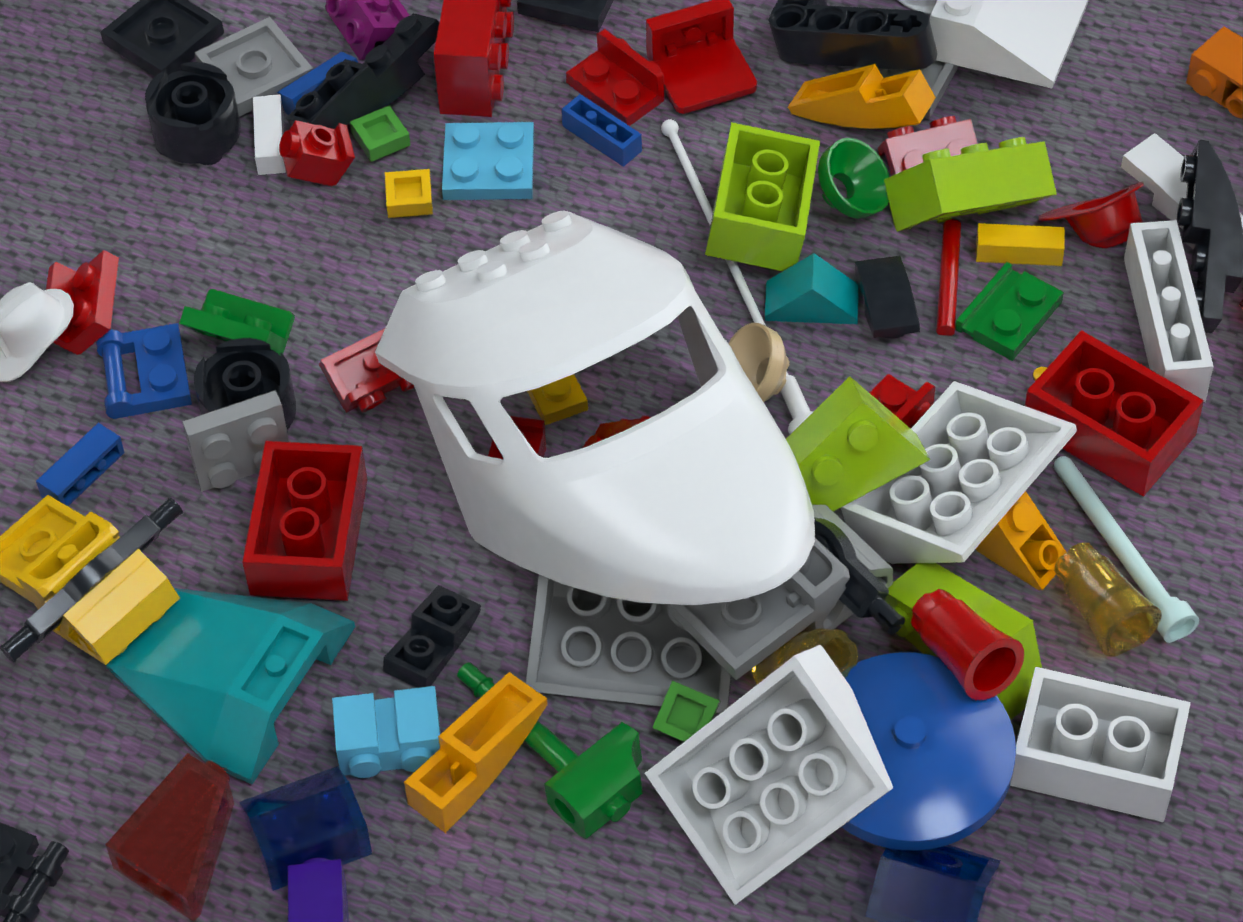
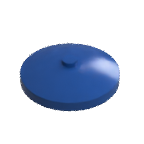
M899 652L878 655L862 660L841 672L853 690L893 785L892 790L843 825L842 828L861 840L877 846L897 850L918 851L943 847L957 842L974 833L991 819L1001 806L1010 788L1016 756L1013 727L1009 715L997 695L986 700L970 698L939 657L928 654Z

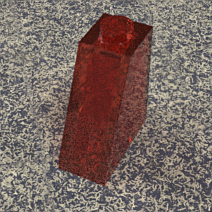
M187 753L105 844L113 869L193 922L201 915L234 806L228 774L216 763L210 760L203 763Z

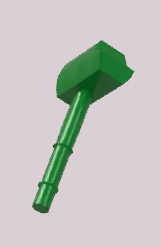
M471 662L464 664L457 673V677L474 692V696L477 698H481L495 685L491 677L484 675ZM539 721L536 722L524 740L558 772L544 783L548 805L578 835L585 839L589 838L609 820L617 822L624 817L630 810L631 803L643 794L641 775L637 769L642 761L639 733L623 722L580 756L573 752Z

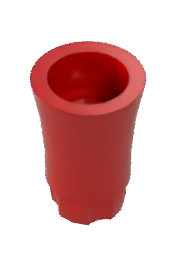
M937 589L932 593H925L917 600L912 608L913 616L910 624L921 636L924 644L954 674L970 698L974 700L990 699L1004 691L1015 680L1022 668L1025 655L1024 648L1018 640L995 628L974 612L965 602L956 599L946 590Z

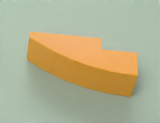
M876 64L805 81L789 104L788 109L793 115L842 127L865 129L897 128L920 124L936 97L920 69L883 78Z
M508 672L438 736L440 749L404 781L408 805L446 833L475 804L515 755L548 705L547 698Z

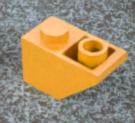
M1026 491L976 548L977 552L1037 590H1043L1071 559Z

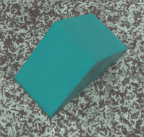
M813 253L766 281L765 321L857 324L859 285Z

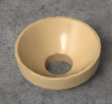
M750 323L743 326L734 334L728 344L760 398L765 402L773 395H777L786 384L789 360L786 356L783 341L776 331L761 323Z

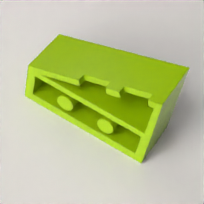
M1018 137L998 143V149L989 150L987 143H980L960 149V155L951 156L949 149H941L923 154V163L884 179L896 231L908 230L911 227L932 220L941 223L956 216L974 213L980 215L1028 205L1056 195L1057 192L1045 141L1027 144L1025 137Z
M850 376L786 438L797 460L812 505H827L832 511L845 506L931 460L917 434Z
M917 563L893 582V585L888 588L889 594L885 598V601L905 618V623L900 625L902 628L896 634L905 637L923 654L938 657L924 644L921 636L910 622L913 616L912 608L917 600L925 593H932L937 589H943L952 594L956 599L965 602L974 612L995 628L1018 640L1022 644L1025 654L1022 668L1015 680L997 695L1011 721L1026 707L1035 667L1042 668L1033 620L937 563Z

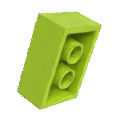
M731 122L705 255L784 271L798 263L806 234L820 141Z

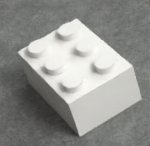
M1035 667L1016 743L1015 766L1010 786L1164 822L1173 790L1191 702Z

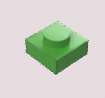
M390 105L350 121L351 133L370 162L411 146L408 131Z
M672 680L652 728L685 742L714 719L721 701Z

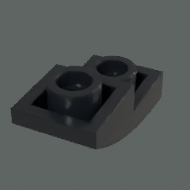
M893 256L855 261V278L864 298L865 317L873 337L896 339L905 334L920 332V323L912 289L901 257Z
M438 585L412 613L411 628L385 655L383 672L416 688L431 686L468 635L480 613L481 605Z

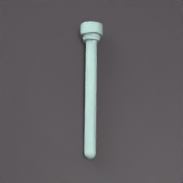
M1066 456L1057 458L1054 462L1056 473L1154 607V626L1163 639L1171 643L1190 635L1199 624V618L1186 601H1180L1177 597H1171L1072 460Z

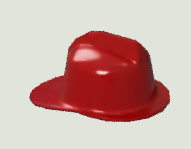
M1139 182L1108 196L1048 211L1040 215L1039 220L1047 221L1065 218L1083 242L1099 248L1117 246L1127 241L1131 223H1143L1135 191L1141 188L1144 183Z

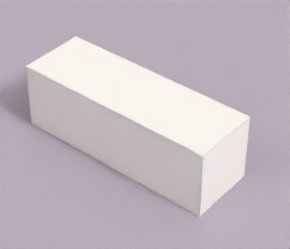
M281 95L253 97L255 161L258 175L286 173L284 160L279 152L280 140L284 133Z

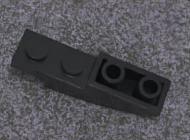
M415 13L405 17L396 25L395 32L382 45L373 48L366 55L363 64L345 59L343 62H339L331 67L326 74V79L314 91L305 94L298 100L296 108L286 117V120L290 125H293L295 120L334 129L339 123L350 124L352 120L387 106L408 91L425 75L416 61L436 42L439 28L438 20Z
M1199 140L1191 155H1184L1182 161L1180 181L1187 183L1186 198H1181L1179 201L1176 220L1179 226H1183L1182 242L1195 244L1191 270L1198 272L1197 288L1194 287L1204 331L1205 333H1213L1222 321L1224 292L1234 293L1243 281V227L1238 203L1221 160L1209 141Z

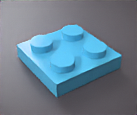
M534 122L445 123L442 179L443 200L533 199Z

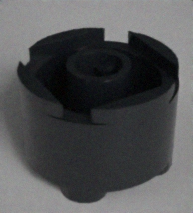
M202 62L180 64L181 70L170 74L167 73V69L160 72L151 80L145 92L146 109L157 151L161 155L181 163L216 164L235 145L241 131L233 86L227 80V75L220 68Z
M252 338L226 341L216 347L217 353L206 361L203 357L198 363L194 373V386L201 415L276 390L282 404L286 429L290 428L296 415V400L290 368L284 355L281 353L280 356L271 350L270 344Z

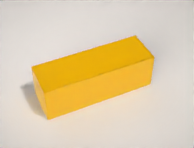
M978 223L976 262L1062 266L1065 250L1064 227Z

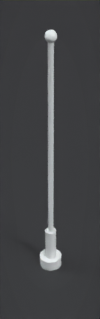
M668 119L663 122L661 131L670 138L710 225L713 210L677 134L679 126L676 121ZM726 260L754 323L765 325L737 262ZM786 372V384L781 390V394L793 418L788 426V432L791 434L814 411H810L795 377L788 375Z

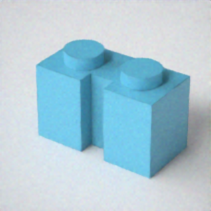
M435 686L395 690L394 698L374 700L373 693L332 698L336 753L341 776L352 775L357 778H370L379 774L380 771L396 769L415 772L440 749L438 736L441 734Z

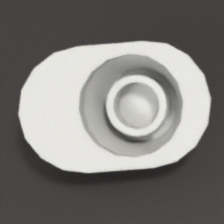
M29 282L13 288L0 299V382H11L21 377L34 365L49 345L65 331L73 317L74 303L68 293L61 289H47L43 291L34 283Z

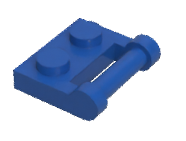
M178 323L125 333L111 329L96 341L97 352L103 357L108 390L104 403L108 417L117 419L192 405ZM135 352L141 393L130 394L127 392L122 354Z

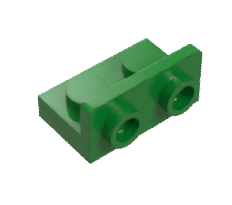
M210 289L201 310L187 306L184 307L179 324L198 334L225 342L240 338L259 339L270 344L271 350L281 356V353H284L295 315L290 311Z

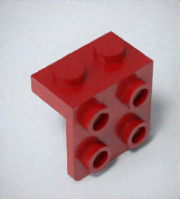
M711 0L646 19L647 58L661 68L664 74V90L678 113H689L753 94L757 90V80L733 38L734 7L730 0Z

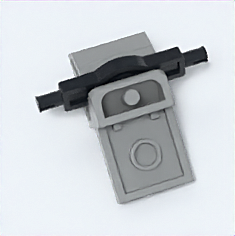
M812 505L815 525L814 545L800 570L780 586L756 596L731 602L702 605L669 604L670 614L735 680L739 679L802 630H805L817 642L853 614L859 618L873 617L890 635L898 632L902 628L900 625L905 623V618L885 601L889 594L888 588L893 585V568L827 505Z

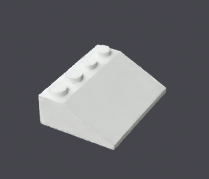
M937 0L930 15L931 29L938 53L936 60L1052 89L1089 0Z
M954 381L911 428L919 437L931 460L841 507L844 521L879 556L891 564L965 562L1077 432L1076 424Z
M821 645L794 655L645 772L647 778L735 905L893 789L853 690Z

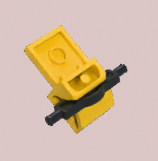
M49 495L43 498L0 536V582L34 603L38 609L24 622V627L0 646L3 654L14 663L32 645L40 643L52 631L105 665L114 657L123 653L134 639L152 623L158 621L180 599L168 578L142 553L159 537L160 532L179 515L183 514L180 505L174 499L168 497L149 516L145 515L120 537L119 531L109 521L90 511L86 516H83Z

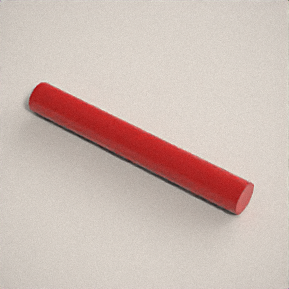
M949 219L943 223L936 332L938 335L953 336L955 334L961 223L955 219Z

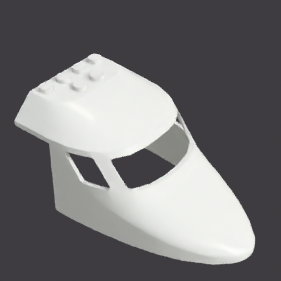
M558 211L544 217L541 221L542 225L534 229L515 231L505 235L500 239V245L487 251L477 250L461 256L458 259L457 265L443 272L435 270L419 276L415 280V285L401 292L375 354L380 364L414 385L467 528L477 543L522 568L561 584L606 597L639 603L702 605L741 600L765 593L780 586L796 574L804 565L815 542L814 510L797 460L766 405L743 371L732 348L721 335L697 295L686 270L671 255L629 235L574 213ZM676 317H678L701 386L698 391L665 411L623 432L585 448L549 458H543L533 450L500 402L503 397L540 388L609 358L662 329ZM443 397L466 399L471 402L501 452L503 459L481 455L474 451Z

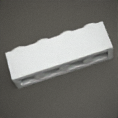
M1177 220L1131 223L1124 262L1149 368L1206 402L1214 366Z

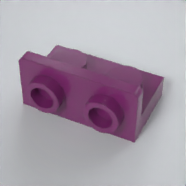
M326 0L325 5L327 13L359 60H365L366 55L374 48L376 41L385 42L395 32L396 25L405 17L410 16L399 0Z

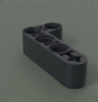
M778 0L768 20L779 57L783 61L790 63L865 67L876 64L877 68L913 71L927 68L937 59L938 53L928 15L921 11L828 6L826 0Z

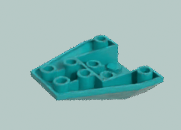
M174 588L180 599L158 621L152 623L134 639L123 653L114 657L105 666L204 762L252 785L279 745L274 727L275 720L316 659L328 665L332 664L355 629V622L312 603Z

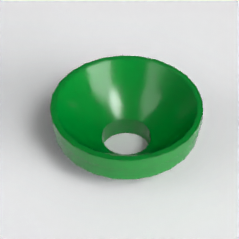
M843 138L834 142L823 152L818 165V178L823 192L822 197L829 206L846 216L856 219H865L875 215L887 206L889 200L884 179L890 176L883 160L868 144L854 138ZM833 178L839 179L845 185L847 198H844L837 190Z

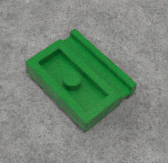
M1006 262L958 317L955 330L971 335L974 341L1013 361L1062 303L1064 292L1025 271L1022 274L1014 271L1012 264Z

